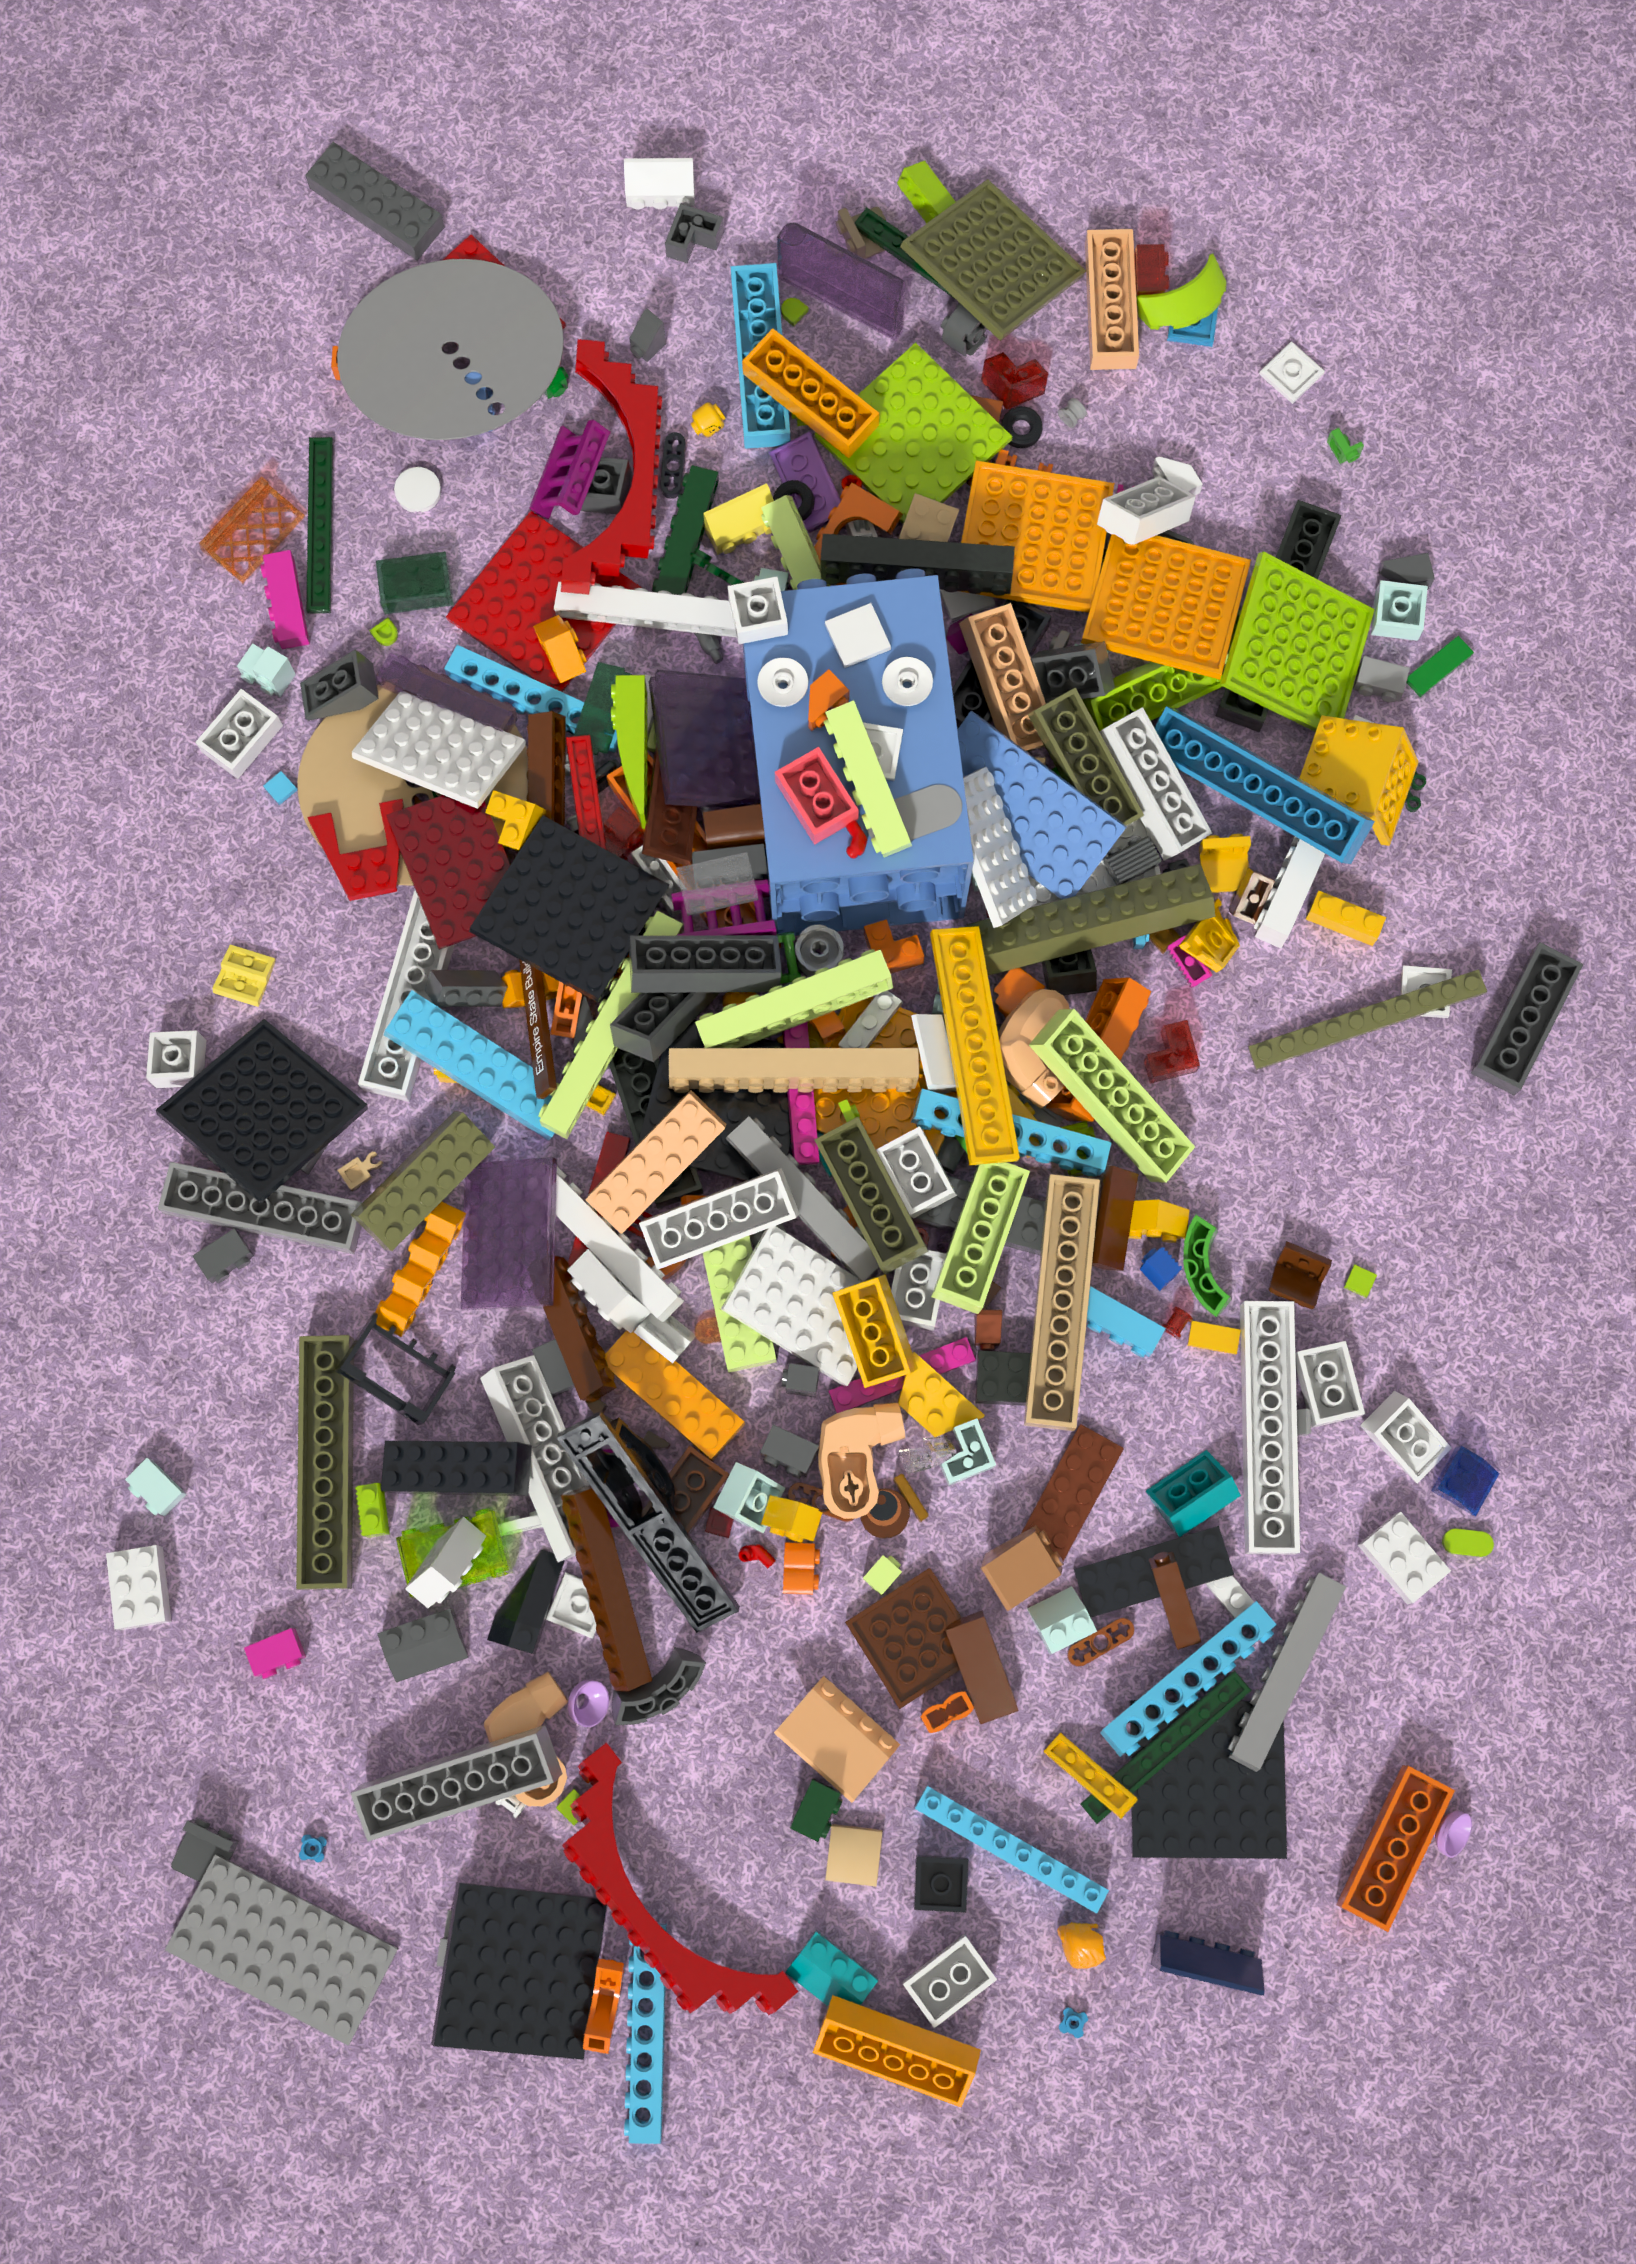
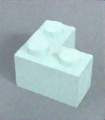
M253 643L237 665L241 673L240 677L249 684L254 682L261 686L260 689L270 696L275 694L281 697L296 675L287 657L268 646L263 650Z
M977 1418L953 1428V1433L961 1452L944 1458L939 1462L948 1486L996 1466Z

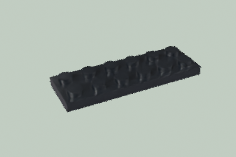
M1219 1526L1074 1569L1083 1602L1090 1618L1160 1597L1148 1559L1161 1552H1173L1185 1589L1234 1575Z

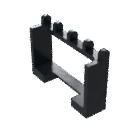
M373 1312L335 1371L415 1424H424L454 1377L456 1366L451 1364L448 1370L441 1368L434 1363L438 1354L433 1352L429 1359L413 1349L417 1340L413 1338L408 1345L393 1336L397 1327L392 1324L388 1331L384 1330L376 1324L378 1314ZM371 1330L443 1377L422 1410L409 1401L404 1402L366 1377L365 1372L350 1363Z

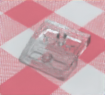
M947 1436L922 1438L923 1448L898 1450L899 1461L907 1474L936 1467L956 1455V1449Z

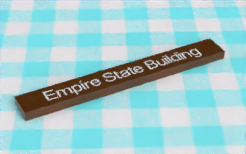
M519 959L536 1098L545 1099L557 1089L543 975L542 971Z

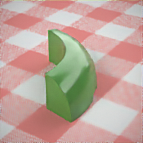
M1195 1215L1184 1241V1270L1196 1298L1211 1314L1218 1317L1232 1300L1218 1286L1210 1267V1250L1218 1230L1198 1215Z

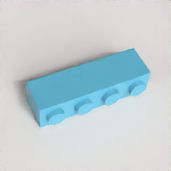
M1090 1286L1087 1327L1097 1333H1100L1101 1330L1110 1335L1109 1339L1118 1345L1123 1343L1132 1347L1131 1352L1142 1358L1145 1355L1150 1357L1166 1328Z

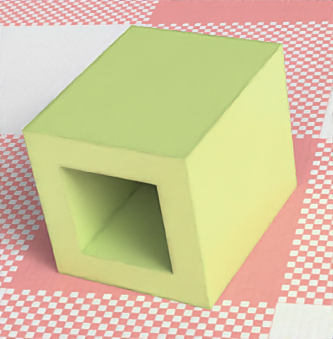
M882 1555L863 1577V1580L882 1596L902 1573L898 1569L901 1564L891 1555L888 1558Z

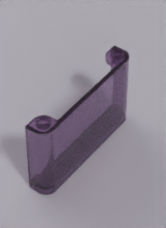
M798 223L786 224L777 236L778 279L897 342L904 329L905 282L898 276Z

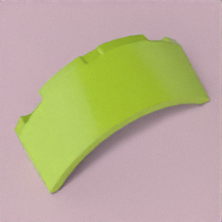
M1213 253L1209 255L1203 270L1187 284L1165 293L1136 296L1138 317L1150 329L1159 330L1162 326H1172L1174 329L1187 327L1209 316L1220 305L1221 297L1226 292L1227 282Z

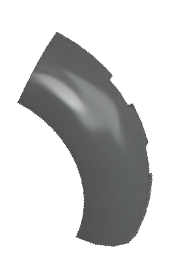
M674 1647L670 1659L662 1670L652 1677V1681L630 1691H613L612 1717L615 1725L647 1722L648 1718L660 1713L664 1715L680 1704L679 1700L689 1690L692 1691L704 1671L706 1662L699 1655L691 1651Z

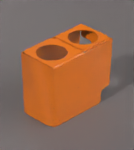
M1020 967L1012 969L994 988V992L999 995L995 1003L999 1005L998 1010L1004 1014V1017H1007L1020 1004L1028 992L1045 989V986Z

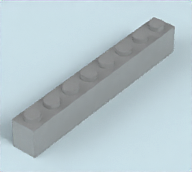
M747 1117L726 1137V1140L760 1176L779 1168L783 1169L800 1213L798 1217L852 1275L857 1277L860 1282L865 1281L879 1268V1265L869 1245L864 1240L865 1238L860 1228L857 1226L853 1228L847 1222L850 1219L847 1214L840 1208L836 1210L830 1204L833 1201L824 1190L819 1192L814 1186L815 1180L807 1172L803 1174L797 1168L799 1164L790 1154L786 1156L780 1150L782 1145L775 1137L771 1136L769 1138L763 1132L765 1127L757 1118L752 1120L750 1117Z
M1318 1573L1314 1578L1309 1577L1303 1589L1307 1592L1304 1600L1299 1599L1294 1607L1295 1619L1293 1623L1288 1621L1282 1633L1285 1636V1640L1282 1645L1277 1644L1271 1656L1275 1661L1271 1668L1266 1667L1261 1677V1681L1264 1684L1260 1691L1255 1690L1250 1700L1253 1707L1250 1713H1244L1239 1723L1242 1730L1239 1736H1233L1228 1746V1749L1231 1750L1229 1758L1256 1772L1261 1769L1346 1586L1321 1573Z

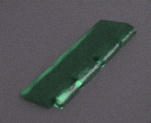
M601 662L597 663L574 736L590 735L593 755L597 756L599 752L607 754L613 737L605 734V732L608 734H614L615 732L613 730V721H611V707H613L611 684H616V675H632L625 672V668Z

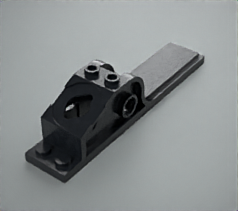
M601 1411L558 1433L557 1440L696 1633L739 1612V1604L680 1523L674 1509L675 1491L673 1482L667 1469L648 1443L630 1430L628 1425L620 1418L608 1422ZM608 1444L614 1453L605 1452L601 1447ZM633 1483H636L640 1490L643 1489L655 1511L642 1517V1502Z

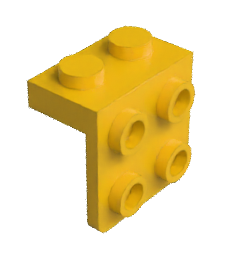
M1232 834L1227 838H1220L1218 835H1211L1202 839L1199 846L1200 864L1212 893L1238 891L1249 867L1248 851L1251 847L1250 836Z

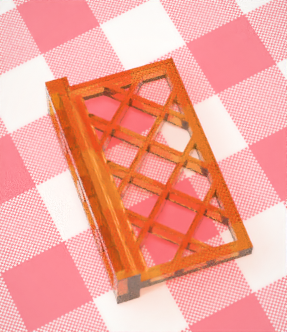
M261 476L200 541L199 546L202 552L213 558L243 584L260 564L264 562L263 555L272 553L303 520L305 515L273 489L269 482ZM271 494L277 499L278 507L264 508L263 500ZM291 511L297 517L292 523H282L281 512ZM264 512H278L279 523L265 524ZM251 513H261L262 524L248 525V516ZM265 528H279L280 536L275 540H266ZM246 529L247 541H233L232 534L235 530ZM249 529H263V540L250 541ZM247 545L248 557H234L233 546ZM250 545H264V553L261 556L251 557ZM221 546H230L231 558H220L215 552ZM248 561L249 569L241 576L235 570L234 562Z

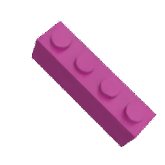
M291 550L263 555L264 564H260L262 576L267 578L268 585L264 586L267 600L270 599L272 607H268L270 620L275 622V629H272L274 642L279 643L282 650L309 645L296 565Z

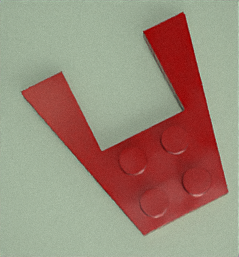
M403 798L379 803L387 845L340 854L332 813L308 817L309 824L349 901L397 892L400 850L386 815L402 810L404 808Z

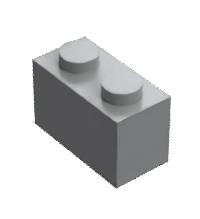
M1363 656L1353 690H1357L1363 696H1380L1386 702L1400 701L1404 693L1410 668Z

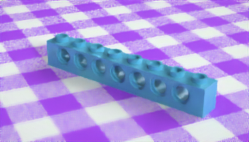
M456 645L444 668L450 682L458 686L461 683L469 686V690L477 695L484 693L490 696V699L497 704L502 705L504 702L519 714H524V712L528 714L549 712L553 708L559 707L562 709L559 714L566 716L565 733L568 731L575 736L590 735L591 742L596 744V748L606 753L609 751L616 753L618 749L617 732L613 730L611 714ZM469 670H477V673L475 675H467V672ZM491 679L499 680L495 685L487 684ZM513 688L520 690L515 695L509 694V691ZM533 698L541 699L538 704L529 703ZM575 717L583 718L581 723H572ZM596 727L604 728V731L601 733L593 732V729Z
M922 1089L918 1094L911 1122L924 1130H931V1128L940 1130V1133L945 1136L954 1137L958 1135L964 1137L963 1125L958 1121V1117L961 1116L958 1098ZM934 1110L944 1112L945 1119L937 1118ZM1012 1114L1020 1157L1032 1156L1038 1162H1053L1059 1164V1167L1065 1170L1078 1169L1084 1175L1091 1177L1100 1176L1105 1171L1112 1142ZM1029 1137H1036L1039 1140V1146L1032 1145ZM1053 1143L1060 1144L1063 1148V1153L1056 1152L1053 1148ZM1077 1150L1085 1152V1160L1077 1156Z
M1255 1601L1100 1732L1101 1735L1120 1757L1125 1753L1130 1756L1141 1747L1138 1744L1141 1739L1146 1737L1149 1740L1160 1731L1157 1727L1165 1720L1168 1724L1178 1716L1179 1713L1176 1710L1183 1704L1188 1707L1198 1699L1196 1695L1198 1691L1202 1688L1205 1691L1209 1690L1217 1683L1216 1676L1221 1672L1226 1675L1236 1667L1235 1660L1240 1656L1245 1659L1255 1651L1254 1644L1259 1640L1264 1643L1274 1635L1272 1629L1277 1624L1259 1603ZM1243 1627L1250 1628L1253 1631V1638H1245L1242 1635L1241 1629ZM1230 1643L1234 1647V1654H1226L1223 1651L1222 1645ZM1203 1660H1213L1216 1665L1215 1670H1207L1203 1665ZM1184 1676H1194L1197 1681L1196 1686H1188L1184 1681ZM1165 1692H1175L1177 1702H1168L1165 1698ZM1154 1707L1158 1711V1718H1149L1145 1712L1146 1708ZM1128 1723L1136 1724L1139 1728V1734H1129L1126 1730V1725Z
M927 1785L914 1807L919 1812L1096 1914L1109 1892L1103 1886Z
M658 1923L667 1932V1924ZM634 1946V1956H629V1972H633V1983H628V1999H633L632 2010H628L627 2026H632V2037H627L626 2053L631 2054V2064H626V2081H630V2092L625 2093V2108H630L629 2119H625L624 2136H629V2143L660 2144L662 2141L665 1986L660 1980L661 1975L657 1969L650 1967L645 1961L640 1947ZM650 1971L654 1976V1982L650 1985L643 1984L640 1980L641 1972ZM642 1998H649L653 2002V2009L651 2011L644 2012L640 2009L639 2001ZM642 2025L650 2026L653 2031L652 2037L643 2039L639 2035V2027ZM646 2052L650 2054L652 2063L649 2066H642L638 2062V2055L640 2053ZM640 2080H647L651 2084V2091L641 2093L637 2088V2083ZM641 2107L647 2108L650 2111L651 2117L646 2121L640 2120L636 2115L637 2109Z

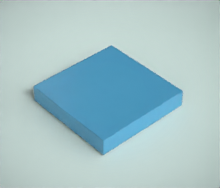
M1218 307L1209 316L1190 326L1179 329L1169 326L1167 341L1213 347Z

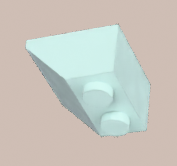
M1072 1586L1027 1608L1049 1654H1053L1097 1632L1085 1606Z

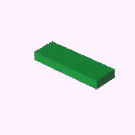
M1457 636L1407 677L1406 683L1421 698L1469 659L1474 652Z

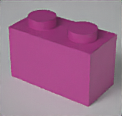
M295 1628L287 1629L244 1647L254 1676H262L263 1679L278 1674L276 1669L286 1666L287 1669H291L300 1665V1659L306 1657Z

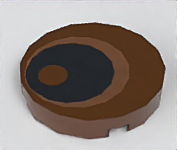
M888 1488L878 1489L877 1503L868 1514L860 1517L865 1530L872 1536L880 1539L893 1538L906 1528L910 1517L909 1506L905 1498L897 1491Z

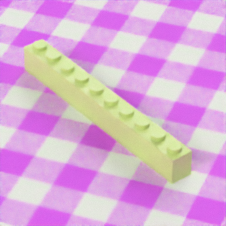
M657 911L654 917L650 916L644 927L646 932L643 936H677V934H682L684 931L683 923ZM629 957L625 959L621 967L623 972L620 978H615L610 986V996L607 1000L603 999L599 1005L598 1012L600 1013L596 1021L592 1019L586 1029L587 1037L584 1042L579 1041L574 1051V1054H576L572 1063L568 1062L562 1072L564 1077L561 1083H556L557 1089L550 1094L552 1096L551 1101L548 1105L544 1104L539 1112L538 1117H540L541 1126L565 1139H568L618 1049L613 1044L610 1024L640 994L631 993Z

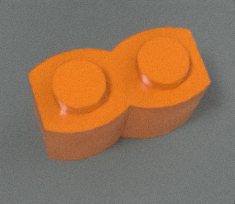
M785 1542L783 1594L813 1595V1590H818L819 1575L814 1574V1564H819L820 1549H815V1544Z
M957 1692L947 1697L942 1704H936L925 1709L920 1718L928 1733H935L945 1729L952 1720H959L968 1716L973 1711L974 1706L966 1692Z

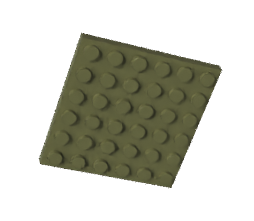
M989 179L903 240L900 246L1000 341L1081 279L1086 272L1080 264Z

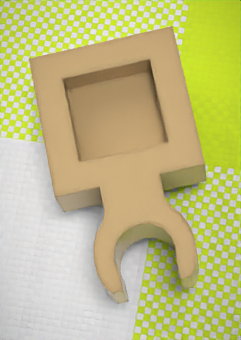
M376 1152L369 1153L363 1162H361L359 1157H356L337 1170L352 1192L372 1179L369 1173L371 1170H376L383 1166L384 1163L382 1161H379L377 1164L371 1163L372 1158L377 1156Z

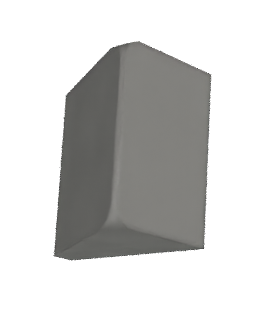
M1299 1409L1297 1410V1436H1307L1311 1433V1410Z

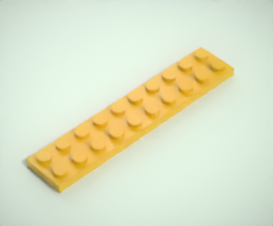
M979 926L932 929L930 937L969 1165L1018 1161L1020 1156Z

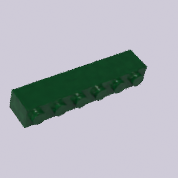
M691 465L689 473H685L683 479V487L685 489L683 494H679L676 507L679 508L678 513L672 516L670 528L673 530L671 536L666 537L664 545L666 554L665 557L660 558L658 565L660 575L659 578H655L653 581L652 592L668 591L673 595L687 593L695 563L691 562L694 557L690 556V553H694L696 548L700 549L705 532L703 513L711 510L719 483L718 471Z

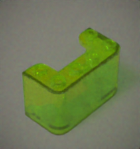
M490 1508L476 1511V1516L472 1517V1520H469L468 1516L465 1517L484 1533L486 1538L481 1544L484 1547L481 1553L470 1561L473 1563V1566L464 1576L460 1577L463 1581L458 1588L513 1573L499 1513L490 1510ZM461 1518L455 1519L454 1524H456ZM444 1523L430 1526V1531L420 1532V1530L412 1528L402 1531V1536L396 1537L407 1585L437 1539L453 1525L445 1527ZM409 1593L410 1598L416 1599L413 1595Z

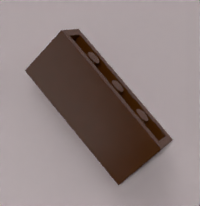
M762 804L703 812L708 850L764 844V848H766Z
M1106 1166L1095 1227L1092 1266L1104 1270L1124 1271L1138 1181L1137 1173L1116 1166Z
M983 1610L951 1623L946 1628V1633L980 1725L1019 1711Z

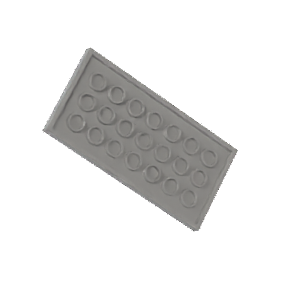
M215 1854L165 1951L349 2046L399 1948L236 1863Z

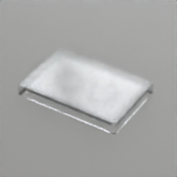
M748 852L676 868L687 916L759 900Z

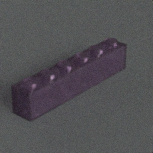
M390 653L377 673L379 687L397 695L399 692L405 691L415 695V698L437 704L440 708L445 707L483 725L491 726L498 731L510 733L517 722L516 708L506 701L500 702L486 692L480 693L473 690L465 683H457L451 680L449 676L445 674L439 675L425 665L412 663L402 655L397 656Z

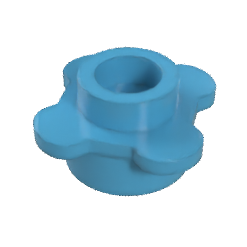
M309 1834L304 1835L301 1839L303 1844L299 1852L300 1859H313L317 1863L323 1861V1849L327 1844V1840L322 1836L313 1838ZM311 1846L315 1847L314 1851L311 1850Z
M1070 2007L1065 2008L1062 2023L1059 2024L1060 2032H1068L1073 2034L1075 2038H1081L1084 2034V2023L1088 2021V2016L1084 2012L1077 2013ZM1072 2020L1076 2021L1075 2025H1071Z

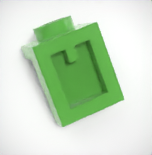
M1339 428L1331 431L1327 439L1328 445L1340 464L1348 461V463L1354 462L1361 456L1364 444L1359 442L1350 447L1348 437L1342 434Z

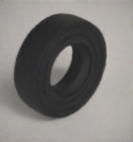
M1018 406L1010 409L1004 415L1001 426L1012 436V440L1008 444L1015 448L1033 446L1042 434V420L1039 414L1029 407ZM1018 420H1024L1029 423L1031 429L1027 434L1019 435L1014 432L1013 424Z
M798 480L782 483L776 489L773 500L775 501L793 493L799 494L802 498V503L797 510L802 521H804L814 509L815 499L812 490L805 483Z

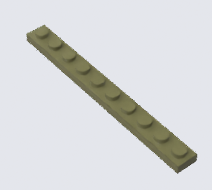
M1478 969L1248 1046V1050L1255 1069L1259 1070L1487 993V989Z

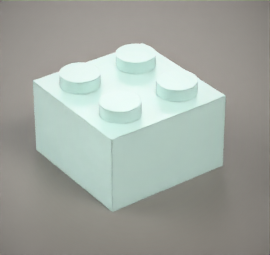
M1380 580L1375 591L1373 608L1375 610L1372 618L1371 635L1418 641L1424 630L1428 586Z
M736 1462L713 1508L743 1525L764 1533L767 1526L762 1525L761 1522L769 1497L772 1495L781 1498L785 1487L760 1472Z

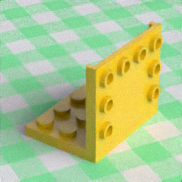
M1322 715L1300 779L1374 820L1372 828L1380 844L1390 846L1419 761L1404 727Z

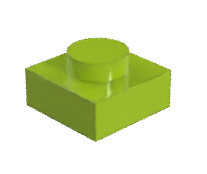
M847 1099L838 1103L846 1122L857 1117L860 1118L855 1104L850 1106Z

